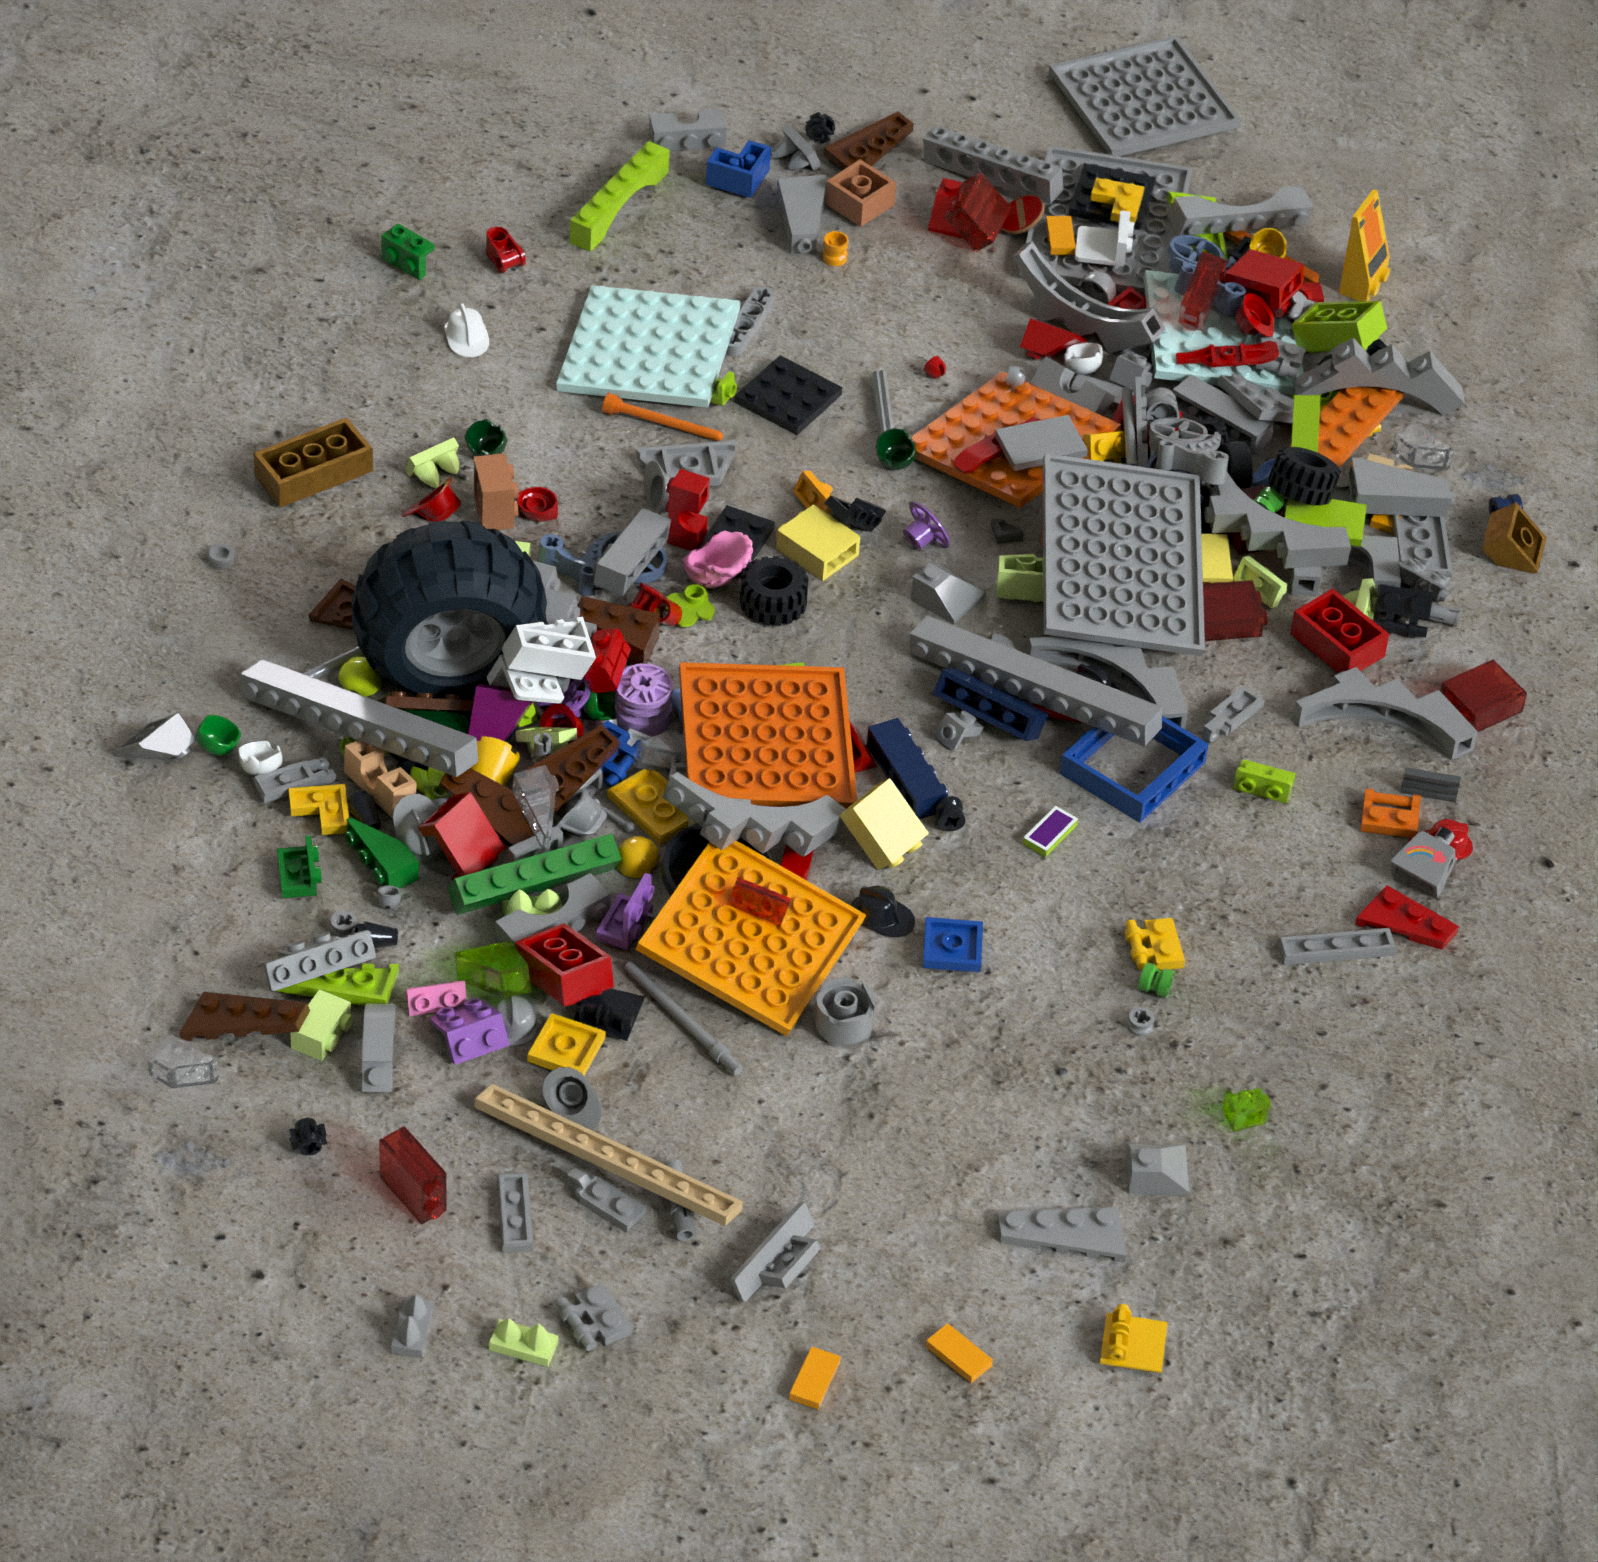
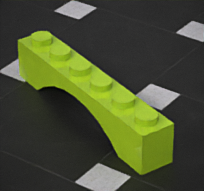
M648 141L570 219L569 243L591 252L604 239L612 221L625 202L644 186H656L669 173L670 150Z

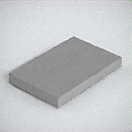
M1069 415L995 430V437L1013 471L1042 466V459L1045 453L1077 458L1087 457L1088 449Z

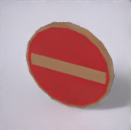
M1027 194L1018 197L1003 209L999 224L1002 230L1008 234L1023 233L1032 228L1041 219L1045 205L1042 199L1036 195Z

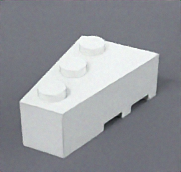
M577 617L572 622H564L563 619L556 620L554 624L545 625L543 622L516 625L502 646L508 669L582 680L596 659L583 617Z

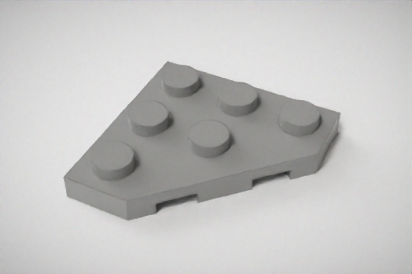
M1232 374V376L1220 375L1217 384L1258 420L1293 423V398L1283 395L1273 388H1266L1251 382L1239 374Z

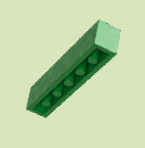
M608 834L455 878L447 888L456 915H460L510 900L519 889L529 895L573 882L589 873L594 876L612 871L622 858L613 835Z

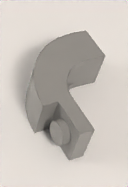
M365 1004L362 1092H392L396 1004Z

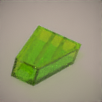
M511 941L454 952L457 979L459 981L465 980V984L501 998L531 992L528 964Z

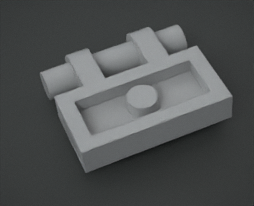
M1257 333L1254 344L1266 341L1276 342L1280 355L1274 361L1258 364L1256 368L1261 370L1266 368L1278 372L1279 376L1286 377L1287 375L1296 378L1306 349Z
M603 1283L575 1294L576 1306L570 1304L566 1298H562L556 1303L557 1308L560 1310L559 1315L565 1324L570 1325L574 1331L573 1337L577 1343L583 1344L587 1351H591L597 1346L594 1339L598 1337L606 1346L632 1334L633 1326ZM586 1317L590 1325L584 1324L581 1319Z

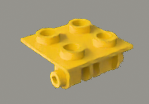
M1118 1304L1113 1310V1314L1106 1313L1100 1364L1162 1373L1168 1322L1132 1317V1312L1126 1304Z

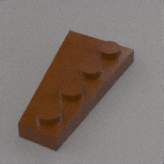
M203 992L179 1035L182 1042L193 1041L194 1036H205L206 1040L218 1039L219 1034L233 1033L235 1037H245L253 1031H260L262 1035L299 1032L310 1009L307 1002Z

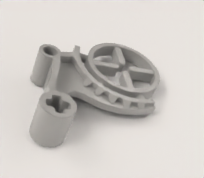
M1177 417L1156 419L1150 424L1149 445L1152 450L1158 452L1157 469L1167 471L1171 469L1185 470L1191 474L1200 475V478L1209 484L1219 485L1225 483L1229 456L1224 452L1215 451L1219 448L1221 442L1219 432H1215L1214 435L1207 434V429L1202 424Z

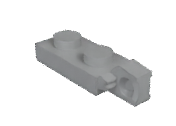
M1241 686L1210 711L1209 717L1206 719L1202 738L1211 743L1218 739L1220 734L1228 735L1264 706L1265 700L1244 686Z
M574 1168L567 1175V1186L574 1190L575 1196L579 1198V1203L624 1232H628L646 1214V1207L601 1178H597L595 1175L591 1174L588 1176L577 1168Z

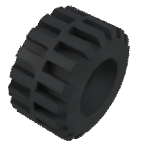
M1283 447L1278 451L1268 483L1278 493L1293 501L1307 505H1327L1331 501L1341 470L1332 460L1315 451L1300 447Z
M766 556L762 557L761 560H753L752 565L748 564L741 575L740 603L742 611H745V615L748 618L753 617V621L757 623L763 622L767 626L770 624L781 626L782 623L787 625L792 623V620H798L800 615L804 614L807 606L809 579L805 569L799 567L797 562H791L786 557L782 559L779 556H773V558Z

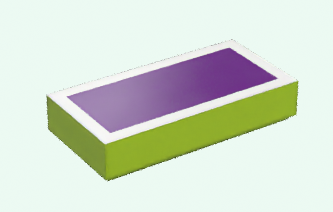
M1055 806L1023 837V845L1047 857L1078 825V818Z

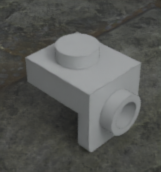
M967 711L946 713L935 733V737L949 749L957 750L963 737L980 736L984 727L976 721V717Z

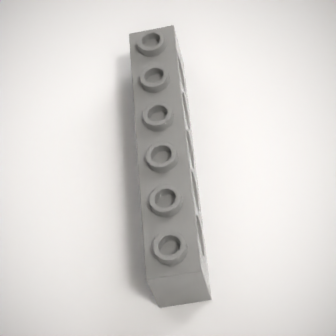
M936 125L923 138L924 162L1022 195H1036L1043 202L1049 204L1063 191L1061 166Z

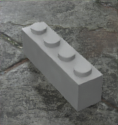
M1189 375L1173 389L1178 410L1183 412L1182 416L1190 420L1194 419L1195 422L1198 421V417L1206 420L1207 416H1210L1212 421L1215 417L1218 418L1220 422L1223 421L1225 423L1229 442H1245L1252 455H1255L1271 441L1275 421L1258 420L1233 397L1199 378Z
M644 508L636 516H632L625 530L621 529L614 544L610 543L606 548L604 556L596 560L593 566V573H595L594 585L623 596L668 540L671 519Z

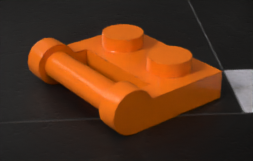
M1365 788L1361 832L1413 838L1418 832L1421 795L1413 794L1412 797L1374 792V789ZM1372 803L1411 808V810L1375 806Z

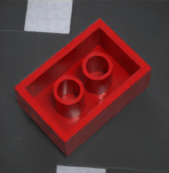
M1333 588L1295 610L1290 631L1294 638L1337 673L1355 667L1362 671L1384 658L1389 639L1388 632Z
M565 923L515 942L518 973L564 1007L574 1005L582 999L599 995L603 991L614 987L611 956Z

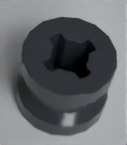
M946 796L935 804L938 826L943 831H956L965 824L966 819L962 812L963 804L958 797Z

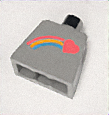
M1441 827L1434 837L1424 831L1418 832L1391 860L1392 874L1438 899L1455 864V849L1449 845L1455 835L1445 827Z

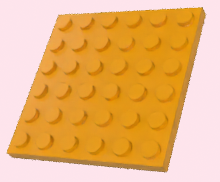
M738 841L733 842L723 850L709 842L640 939L636 950L781 1034L788 1036L862 925L866 914Z

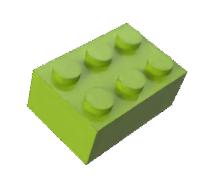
M1381 301L1317 302L1291 324L1297 346L1305 348V352L1310 354L1332 351L1331 349L1351 338H1354L1364 350H1367V347L1379 339V336L1388 329Z

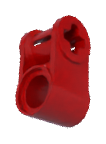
M499 226L488 229L486 234V255L494 263L496 269L500 273H504L508 268L517 265L519 267L524 266L526 258L523 249L515 242L508 231Z
M640 582V590L634 601L629 602L628 607L660 614L661 624L667 626L678 624L682 618L681 607L663 596L658 590ZM668 607V614L664 618L663 612L665 608Z

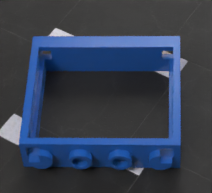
M1162 716V728L1153 739L1181 756L1140 794L1136 795L1084 763L1114 736V734L1093 727L1089 732H1084L1071 748H1066V752L1060 758V774L1141 823L1206 763L1209 744Z

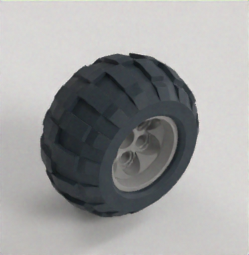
M444 520L430 522L417 528H410L396 535L397 538L393 539L391 543L383 544L367 561L363 575L359 574L351 601L353 609L351 615L358 646L373 670L378 669L386 682L403 691H413L415 694L432 693L433 698H444L446 694L460 695V698L468 697L475 694L476 686L482 683L489 685L486 677L499 656L504 655L502 646L516 625L538 622L545 624L547 599L541 574L527 552H522L515 540L496 529H486L485 526H480V523L471 521L446 522Z

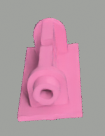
M465 980L416 988L410 987L405 991L409 1016L436 1013L443 1008L451 1007L454 1009L463 1006L464 1002L467 1001Z

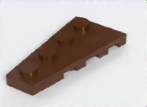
M897 111L824 147V156L842 170L860 159L873 166L913 132L914 123Z
M393 691L389 692V696H385L377 701L400 710L423 709L426 711L459 712L463 715H472L475 696H471V700H460V695L446 694L444 699L433 698L432 693H417L416 697H406V692Z
M600 725L514 776V783L550 818L619 750L620 741L603 725Z
M471 768L458 777L445 773L439 784V787L451 797L455 794L471 792L496 834L500 836V840L507 846H513L517 842H522L544 831L551 819L532 800Z

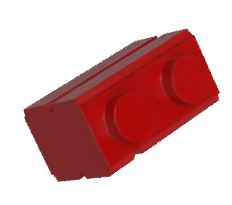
M602 629L596 631L592 637L591 644L596 659L584 675L586 681H589L588 685L594 693L616 691L618 689L627 658L631 651L626 640H623L624 637L619 629Z

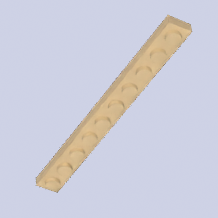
M491 1084L475 1098L474 1108L723 1226H726L742 1211L743 1201L494 1084Z

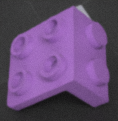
M644 874L631 897L618 893L596 931L595 940L628 950L633 940L637 941L639 939L642 924L644 921H649L647 914H652L654 908L650 904L654 893V885H651V874Z
M469 999L464 1002L463 1006L454 1009L451 1007L443 1008L437 1011V1015L430 1017L431 1024L444 1034L450 1059L454 1065L510 1046L501 1012L483 999Z

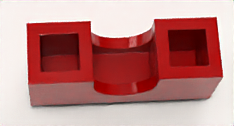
M680 468L676 476L670 478L666 489L667 493H669L666 512H668V518L671 519L668 544L692 551L698 548L707 535L708 517L700 515L699 512L709 498V477Z

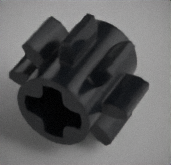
M818 112L810 115L811 120L806 121L805 126L808 138L814 142L819 141L821 144L830 141V136L834 135L835 131L833 119L826 113L821 115Z
M313 1118L300 1119L296 1122L295 1128L289 1130L292 1149L296 1150L299 1148L303 1155H315L321 1151L322 1145H327L325 1124L317 1125L316 1120Z

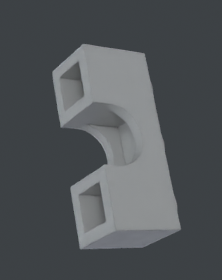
M722 109L698 111L697 121L692 124L678 122L675 119L674 113L650 114L649 136L651 142L670 151L726 146L727 127Z
M1045 356L1030 383L1101 416H1105L1116 396L1085 380L1079 391L1071 393L1069 384L1075 372Z

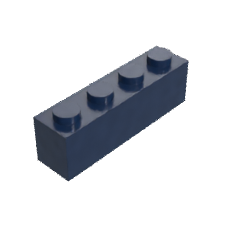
M957 668L942 669L933 691V695L1025 741L1039 738L1048 717L1047 713Z
M899 718L868 726L866 746L887 779L890 778L919 820L936 815L935 804L941 798L948 796L946 786L937 779L933 766L931 764L928 765L924 759L920 746L915 745L909 729L903 726Z

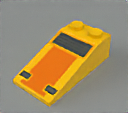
M1375 189L1370 192L1352 217L1339 294L1357 301H1368L1372 295L1376 296L1380 284L1387 281L1391 270L1388 268L1390 256L1379 195Z

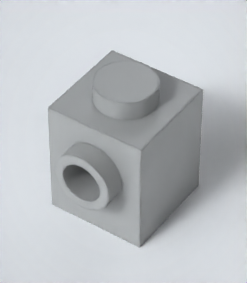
M1138 354L1119 355L1109 380L1134 390L1135 377H1146V387H1148L1153 379V373L1151 372L1154 365L1146 362L1147 358Z

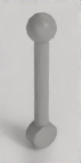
M593 797L606 812L607 816L622 825L627 833L634 832V823L624 821L602 806L597 798Z

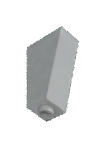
M826 175L778 178L776 197L791 254L816 253L826 196Z
M1360 458L1351 459L1347 474L1351 502L1366 504V514L1446 517L1448 508L1453 506L1454 493L1450 491L1448 480Z

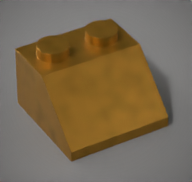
M1515 502L1490 514L1482 549L1498 566L1534 574L1539 570L1547 537L1519 504Z

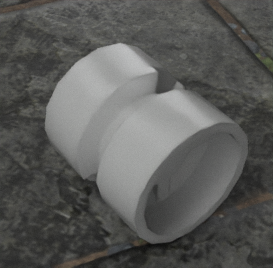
M1155 388L1145 396L1147 401L1146 420L1149 426L1156 419L1180 417L1176 396L1169 389Z

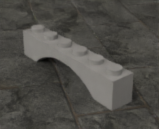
M1296 186L1280 188L1270 199L1248 206L1219 204L1199 196L1175 197L1167 216L1178 235H1198L1303 225L1307 223L1314 206L1303 187Z

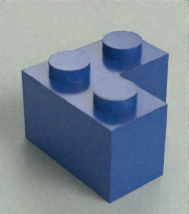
M748 140L740 154L716 147L707 160L706 185L752 198L770 171L771 147Z

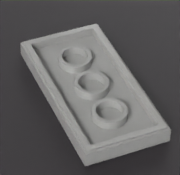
M1392 515L1393 537H1397L1399 562L1412 560L1413 558L1418 559L1427 565L1426 569L1430 572H1442L1452 580L1453 570L1445 517L1402 515L1399 520V515Z

